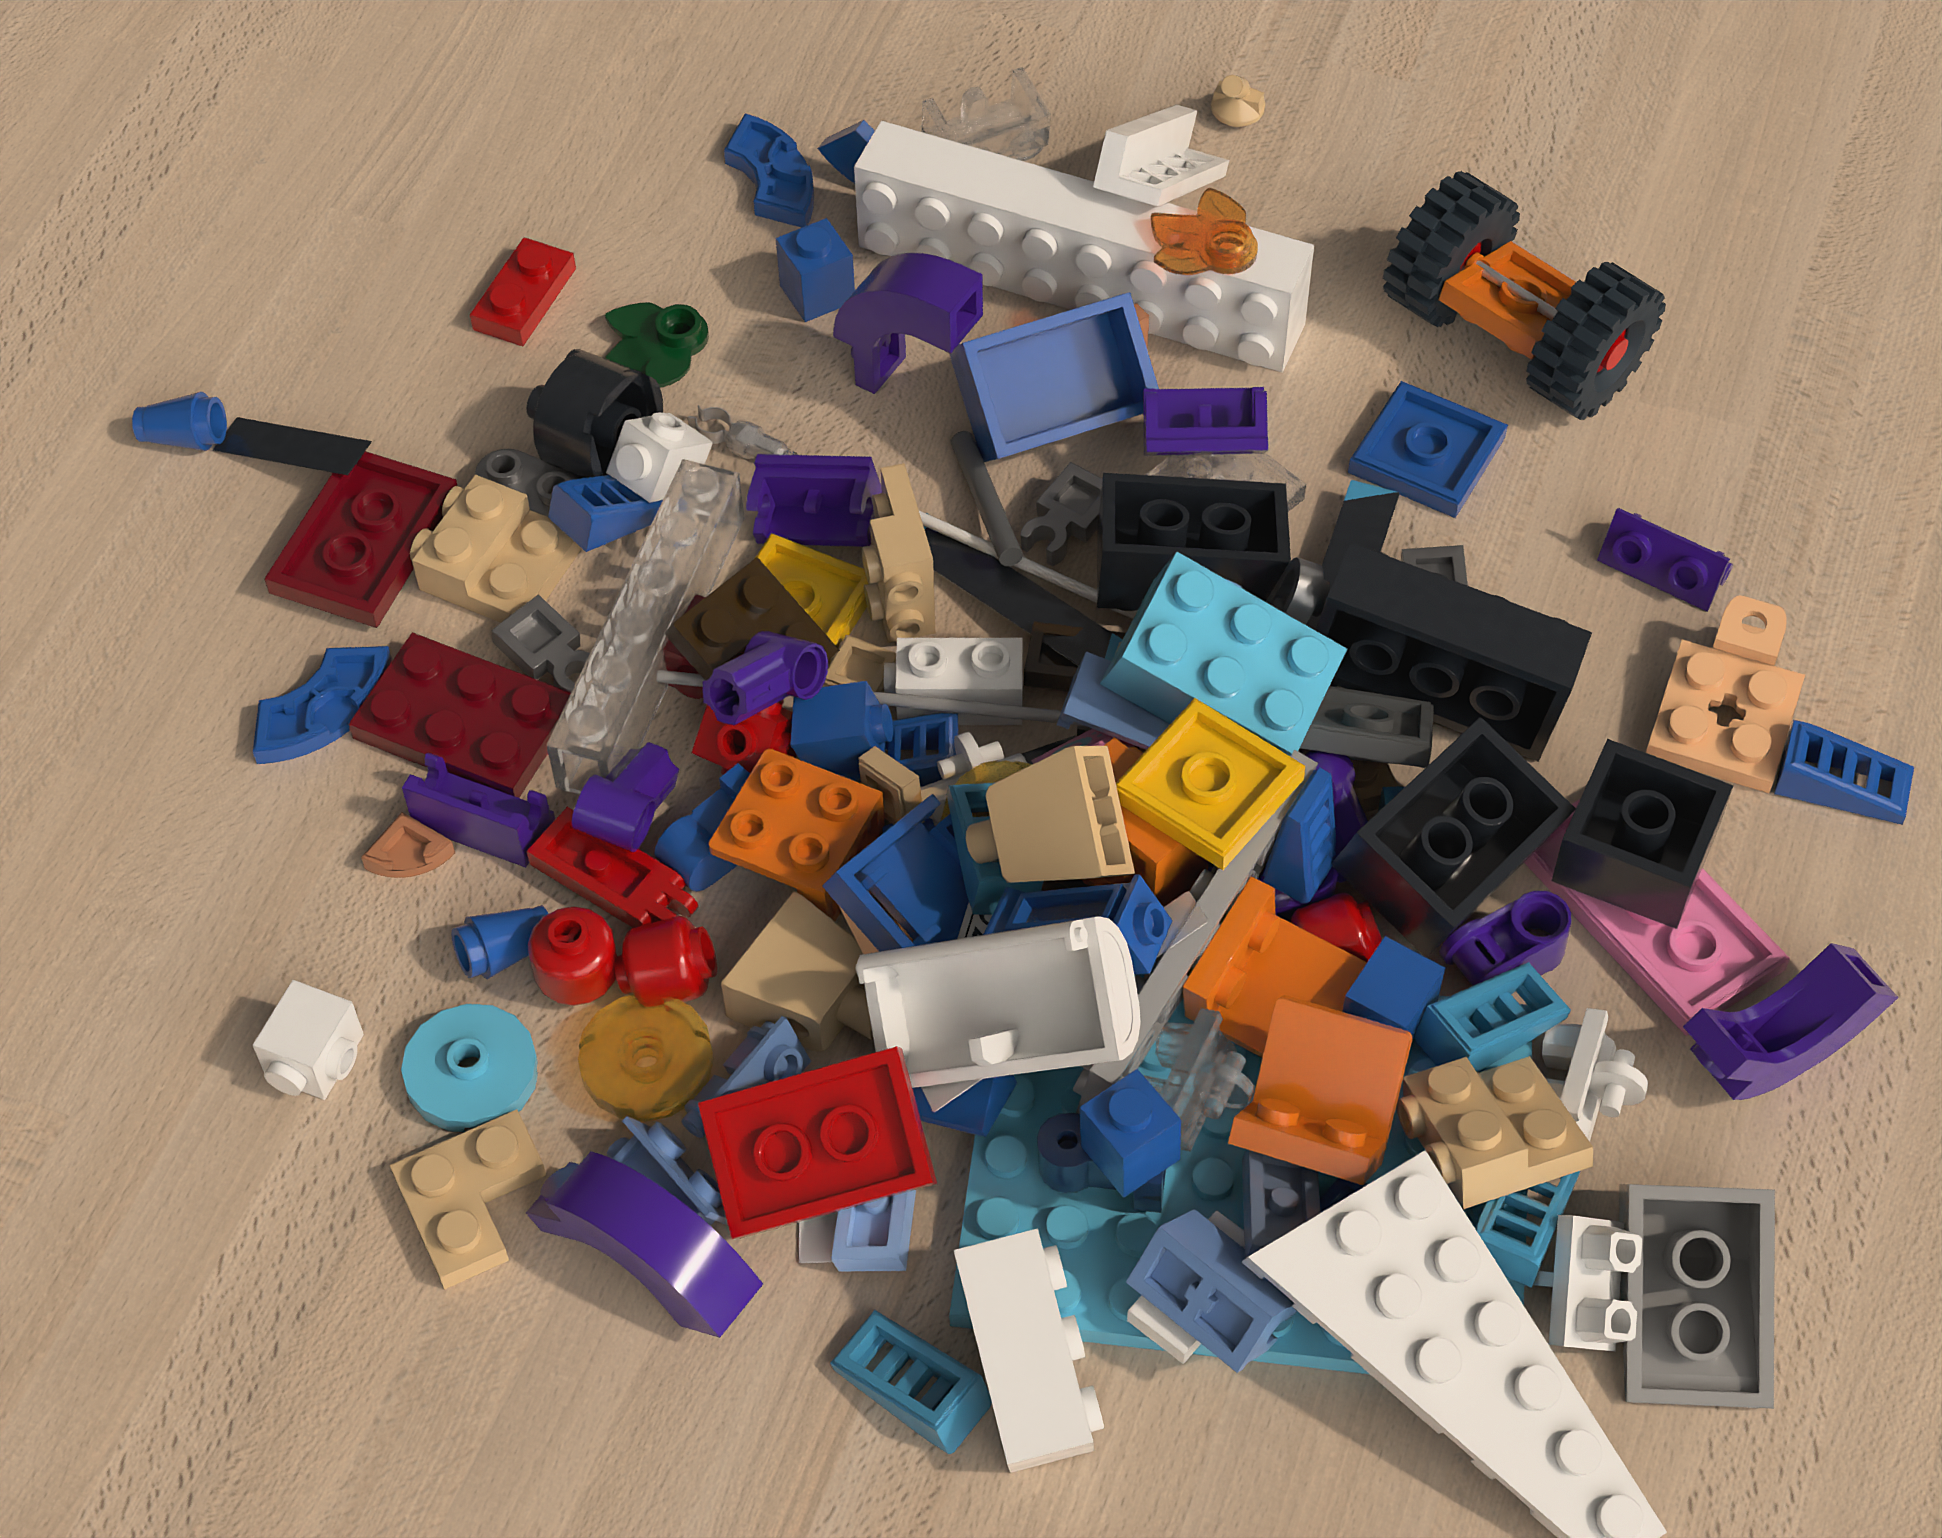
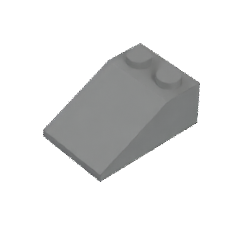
M1619 1184V1222H1625V1231L1637 1234L1642 1238L1640 1265L1636 1267L1633 1273L1621 1272L1620 1281L1621 1301L1631 1302L1633 1308L1637 1311L1636 1336L1631 1341L1623 1342L1625 1401L1633 1403L1774 1409L1775 1190Z

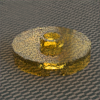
M634 995L620 997L597 1011L582 1031L579 1042L578 1063L583 1087L598 1107L619 1119H624L628 1116L637 1121L648 1122L672 1117L683 1110L689 1100H693L709 1082L714 1057L707 1025L690 1005L670 997L662 998L663 1005L645 1007L637 1001ZM644 1057L657 1059L655 1064L648 1067L636 1065Z

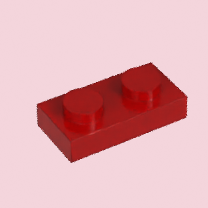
M523 237L470 313L473 330L523 347L576 270L574 253Z

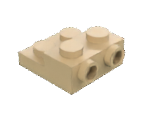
M905 463L880 468L882 493L872 495L875 519L870 520L871 545L861 549L864 570L869 583L864 585L869 617L871 621H882L888 643L897 642V638H919L920 636L936 633L933 556Z
M474 475L465 488L455 486L449 491L442 507L443 519L434 531L422 529L417 534L411 547L410 558L413 563L419 590L502 623L538 594L546 601L582 548L547 516L530 510L527 494Z
M1530 1056L1479 1073L1476 1072L1468 1058L1464 1057L1403 1077V1097L1398 1099L1396 1105L1401 1126L1408 1138L1418 1137L1463 1209L1593 1167L1592 1144Z

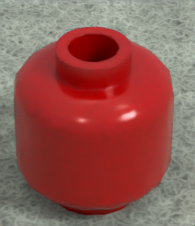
M1345 892L1300 907L1294 911L1291 917L1292 924L1360 958L1366 963L1382 941L1367 900L1357 904L1356 900Z
M566 907L556 909L542 917L532 929L528 942L529 959L535 982L545 996L559 1004L582 1005L602 997L614 984L616 979L614 966L617 960V951L612 929L602 916L587 908Z
M675 916L629 930L623 940L622 955L617 956L614 972L617 983L625 995L633 993L643 1007L648 1010H658L703 996L707 991L709 978L717 975V959L707 930L703 926L695 928L692 922L683 916Z

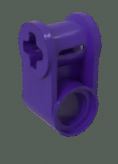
M1532 891L1525 893L1517 900L1484 918L1475 919L1457 929L1442 944L1439 951L1440 956L1446 964L1456 965L1471 986H1475L1528 962L1540 975L1553 971L1560 965L1564 957L1571 927V911L1562 898L1551 892ZM1541 929L1546 931L1549 936L1538 937L1526 930Z

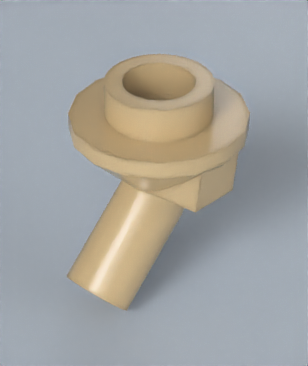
M1237 75L1226 76L1223 81H1219L1212 96V113L1220 122L1229 126L1243 127L1259 121L1264 115V92L1250 87L1248 81L1243 77Z

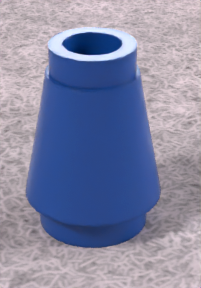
M197 392L145 407H137L133 413L132 426L134 435L139 442H151L207 451L211 448L212 444H221L224 441L227 431V418L223 403L218 397H208L204 392Z
M540 905L534 908L466 917L464 925L453 928L451 932L454 951L464 974L468 978L482 975L485 979H489L529 956L528 942L532 929L542 917L549 914L546 908Z

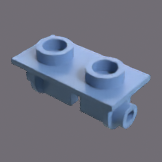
M781 1016L775 1024L766 1021L761 1027L753 1026L747 1032V1037L723 1064L727 1073L731 1074L728 1080L714 1075L697 1096L687 1102L685 1105L687 1114L681 1122L691 1134L698 1138H702L705 1135L698 1106L699 1102L801 1074L810 1064L811 1060L787 1018Z
M626 1116L622 1122L634 1136L631 1139L623 1137L615 1141L609 1147L607 1156L627 1165L660 1185L698 1214L710 1226L715 1221L728 1226L718 1183L701 1169L694 1173L680 1156L686 1151V1147L681 1140L660 1122H656L650 1127Z

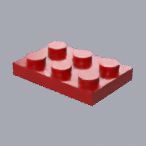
M898 1046L698 1103L731 1239L745 1238L937 1184L903 1050Z

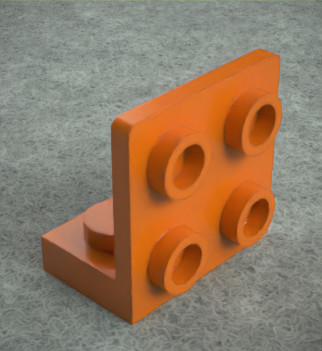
M766 749L710 839V853L713 856L796 888L797 893L805 897L833 921H836L841 913V909L822 885L836 871L883 834L882 828L885 826L883 792L776 750Z
M1251 876L1183 985L1185 1017L1263 1058L1277 999L1286 995L1342 1012L1345 995L1367 963L1275 915V888Z
M1286 995L1281 996L1275 1002L1253 1101L1234 1117L1228 1144L1364 1185L1383 1163L1412 1043V1034L1403 1029Z

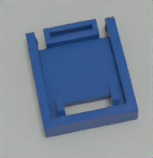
M934 794L927 797L836 871L822 885L879 952L958 938L969 900L964 885L951 814L939 822L930 832L921 823L930 818L942 804ZM868 891H871L874 894V896L881 902V904L888 910V912L894 917V919L914 940L913 942L905 935V933L898 927V925L891 919V917L884 911V909L877 903V901L870 895Z

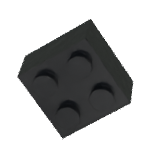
M1607 739L1562 839L1551 881L1677 929L1719 830L1734 785Z

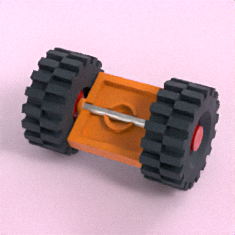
M1459 171L1455 172L1453 178L1450 176L1445 177L1440 181L1439 190L1432 188L1425 195V203L1420 208L1416 205L1409 215L1412 220L1407 228L1401 227L1396 237L1399 243L1396 248L1390 249L1387 261L1391 265L1384 269L1383 279L1387 281L1383 285L1384 292L1388 294V297L1436 327H1442L1443 323L1446 325L1453 323L1457 313H1459L1464 320L1480 326L1503 341L1512 351L1523 354L1531 359L1526 370L1529 373L1526 382L1530 389L1579 420H1585L1587 416L1593 417L1598 413L1600 405L1605 407L1612 400L1613 394L1616 391L1619 393L1627 385V378L1632 371L1636 373L1642 363L1640 358L1643 353L1650 350L1654 339L1651 337L1660 329L1663 321L1659 317L1665 312L1664 294L1613 262L1611 264L1603 262L1599 269L1593 267L1587 272L1584 282L1580 279L1575 282L1512 242L1518 230L1513 226L1520 221V213L1516 211L1518 209L1516 202L1468 172Z

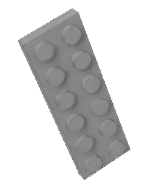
M1294 750L1290 757L1305 765L1304 780L1224 870L1214 865L1211 871L1205 868L1190 890V893L1197 902L1166 952L1156 958L1150 974H1145L1143 978L1138 975L1135 976L1141 1023L1138 1041L1133 1052L1120 1061L1081 1066L1084 1069L1073 1087V1091L1081 1095L1076 1113H1080V1106L1140 1067L1183 998V985L1251 876L1258 879L1266 867L1284 817L1312 772L1316 770L1317 762ZM1199 905L1208 922L1170 948Z

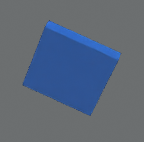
M1400 381L1350 458L1348 473L1382 488L1399 492L1401 496L1456 518L1503 443L1508 424Z

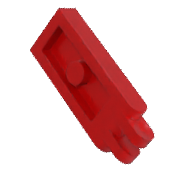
M568 806L527 850L529 864L632 928L677 916L667 907L687 918L691 917L699 907L695 898L682 890L686 883L680 874L639 849L631 852L573 828L572 816L574 810Z

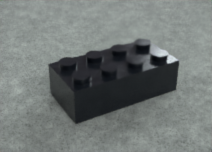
M1352 542L1349 543L1316 631L1347 648L1331 682L1332 684L1345 689L1431 702L1434 705L1433 722L1461 733L1465 732L1481 717L1521 756L1539 762L1571 694L1592 632L1569 624L1560 618L1550 617L1510 602L1501 596L1491 595L1451 580L1442 574L1424 570L1392 558L1383 552L1371 550Z

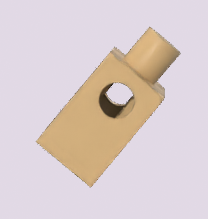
M1108 746L1068 747L990 785L985 795L990 819L971 824L966 831L967 848L974 861L983 864L999 859L1002 876L1007 883L1126 876L1135 873Z
M793 891L721 982L726 1016L749 1027H761L766 1021L775 1024L781 1016L786 1017L802 1046L816 1052L826 1050L845 1025L874 1040L864 983H859V977L855 970L859 955L863 954L856 939L805 897Z

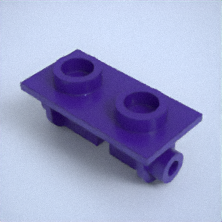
M1617 508L1597 561L1708 612L1719 585H1724L1732 570L1733 564L1729 562L1730 558L1725 557V553L1721 551H1712L1644 520L1638 513L1631 514Z

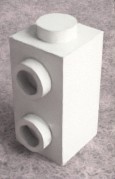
M897 638L896 663H884V693L1022 707V638ZM896 707L897 720L932 714L953 713ZM958 713V725H1022V719Z

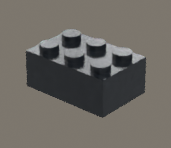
M1103 473L1097 529V608L1119 609L1122 611L1138 610L1153 580L1176 551L1222 578L1242 586L1243 590L1266 602L1291 561L1286 483Z
M1479 717L1352 837L1331 863V866L1427 958L1547 841L1576 808L1483 718Z

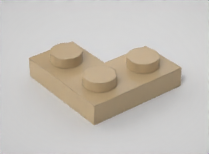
M517 1109L390 1165L394 1179L444 1290L509 1261L505 1246L485 1203L547 1176L540 1155Z

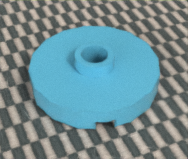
M464 1004L440 1011L419 1026L405 1047L401 1072L410 1103L427 1122L447 1131L465 1132L464 1128H475L516 1109L518 1112L521 1111L536 1088L538 1059L530 1032L515 1015L493 1005ZM471 1057L479 1059L471 1067L464 1068L458 1066L464 1059Z

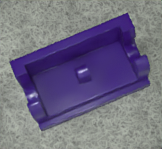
M1264 387L1143 389L1144 456L1264 454L1268 451L1267 391H1264Z
M757 454L754 462L756 468L746 501L747 511H758L753 528V536L757 544H764L770 534L773 533L801 545L854 547L871 545L870 520L875 519L872 495L882 493L881 483L872 457Z
M427 753L425 755V765L428 768L425 782L422 778L410 774L402 786L410 817L451 841L526 868L529 864L527 850L555 820L554 811L549 809L546 795L529 790L527 801L448 773L442 757Z

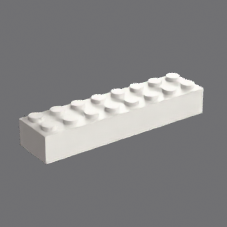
M885 121L880 122L854 166L859 247L872 250L877 254L888 256L901 253L936 255L981 273L983 285L993 286L1029 297L1035 301L1050 303L1070 310L1130 292L1133 303H1137L1149 315L1148 334L1161 336L1191 345L1200 350H1208L1245 361L1254 366H1262L1282 373L1305 326L1314 252L1313 244L1170 203H1165L1159 207L1093 188L1094 181Z

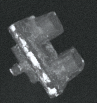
M1201 1008L1194 1024L1165 1022L1156 1040L1155 1054L1162 1067L1171 1068L1172 1070L1167 1080L1144 1075L1180 1117L1181 1150L1191 1152L1207 1117L1219 1119L1225 1107L1234 1109L1246 1107L1254 1093V1085L1248 1077L1241 1073L1246 1059L1237 1053L1235 1045L1220 1031L1219 1026L1223 1018L1219 1011Z

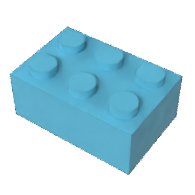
M1176 551L1153 580L1100 684L1169 724L1196 698L1291 756L1294 750H1299L1347 648Z

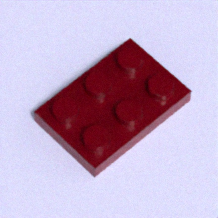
M365 451L349 475L331 474L264 578L269 594L378 628L414 569L410 558V551L415 537L422 529L434 531L443 519L442 507L449 491L453 487L458 486L457 480Z
M412 632L348 725L352 738L426 768L425 755L427 753L437 755L444 759L448 773L520 798L568 723L566 714L571 703L575 713L576 699L573 693L566 692L558 687Z

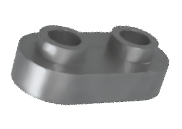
M500 449L487 454L480 460L475 471V475L527 494L530 510L547 517L552 494L549 493L553 491V487L565 481L581 479L576 474L515 449Z
M1298 557L1293 558L1285 568L1266 603L1306 625L1311 615L1318 617L1322 613L1330 591L1329 581L1324 580L1323 567Z

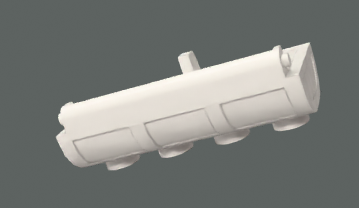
M1098 916L859 955L860 957L855 967L859 983H864L875 1050L878 1052L896 1046L902 1048L912 1088L1120 1061L1133 1052L1138 1041L1141 1021L1132 960L1127 942L1119 927L1109 918Z

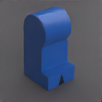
M739 763L719 778V790L693 809L691 815L681 817L673 822L663 832L655 846L654 855L657 860L680 874L685 880L686 886L692 891L705 890L738 866L713 856L710 853L709 841L750 775Z

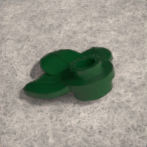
M650 302L635 303L615 308L605 314L607 323L622 340L604 358L652 377L657 381L660 388L672 385L682 379L690 370L692 356L703 350L709 339L708 325L705 319L696 309L684 304H675L663 309Z

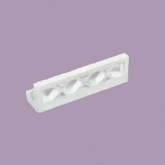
M1174 105L1106 130L1093 188L1159 207L1225 177L1229 160L1189 149L1197 110Z

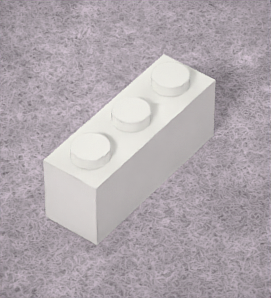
M1037 1228L954 1250L1009 1472L1012 1473L1094 1451L1091 1432L1104 1429V1424L1094 1386L1080 1389L1073 1361L1085 1358V1352L1075 1315L1061 1318L1054 1290L1066 1288L1067 1284L1057 1245L1043 1248Z

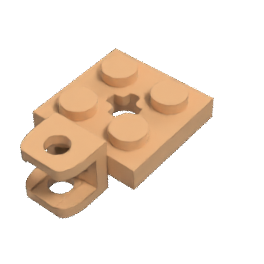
M1739 595L1729 602L1723 613L1713 648L1681 640L1646 753L1702 774L1766 793L1770 792L1805 678L1804 674L1774 666L1786 630V614L1782 607ZM1748 616L1758 617L1764 622L1765 629L1744 624L1742 620ZM1728 705L1741 715L1742 720L1732 719L1729 727L1721 726L1716 723L1717 714L1709 711V709L1713 706Z

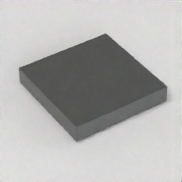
M1329 686L1300 748L1426 768L1429 765L1432 751L1434 705L1426 701Z

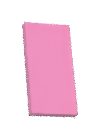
M1580 799L1572 804L1575 808H1577ZM1574 812L1524 862L1553 894L1558 895L1567 903L1572 915L1686 1036L1689 1033L1683 1026L1701 1008L1725 1011L1785 971L1790 958L1703 868L1677 929L1552 882L1562 839Z

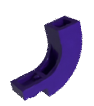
M901 253L880 262L844 302L835 317L833 337L852 346L851 357L854 359L855 385L873 394L881 388L906 358L905 334L916 337L951 354L983 316L982 274L949 259L925 253Z
M1830 943L1792 980L1761 1002L1737 1012L1701 1008L1683 1028L1696 1042L1690 1050L1699 1062L1711 1073L1733 1100H1744L1770 1092L1824 1061L1863 1031L1899 997L1854 948Z
M590 1151L580 1164L569 1162L564 1168L554 1172L544 1182L540 1191L541 1195L525 1212L542 1232L585 1243L612 1258L636 1277L655 1296L679 1326L720 1338L763 1285V1282L730 1244L687 1205L636 1170L599 1153Z

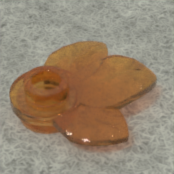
M1207 188L1199 200L1197 215L1152 213L1150 221L1154 239L1162 247L1155 254L1154 263L1168 272L1180 275H1195L1212 270L1221 274H1236L1247 270L1256 261L1258 243L1250 227L1246 224V211L1237 201L1221 191Z

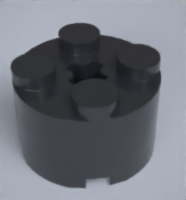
M581 349L571 350L565 360L550 375L546 384L538 385L532 390L527 401V415L534 420L533 437L539 458L546 463L583 478L609 475L606 472L625 420L648 417L658 412L663 413V397L659 384L652 377L633 368Z

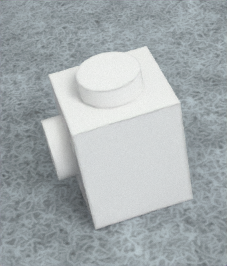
M658 412L648 417L625 420L606 473L616 478L617 481L649 503L693 494L713 442L671 413Z
M292 980L255 1040L253 1048L263 1069L264 1078L274 1088L292 1096H298L301 1092H305L325 1100L337 1079L343 1080L351 1071L357 1056V1045L364 1034L352 1001Z

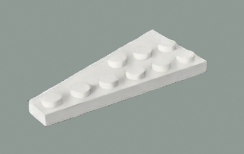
M1426 1150L1242 1261L1260 1279L1265 1277L1294 1302L1292 1307L1312 1324L1317 1322L1351 1352V1358L1433 1430L1438 1434L1444 1433L1470 1455L1472 1457L1470 1462L1491 1480L1496 1478L1530 1508V1514L1557 1538H1659L1667 1533Z

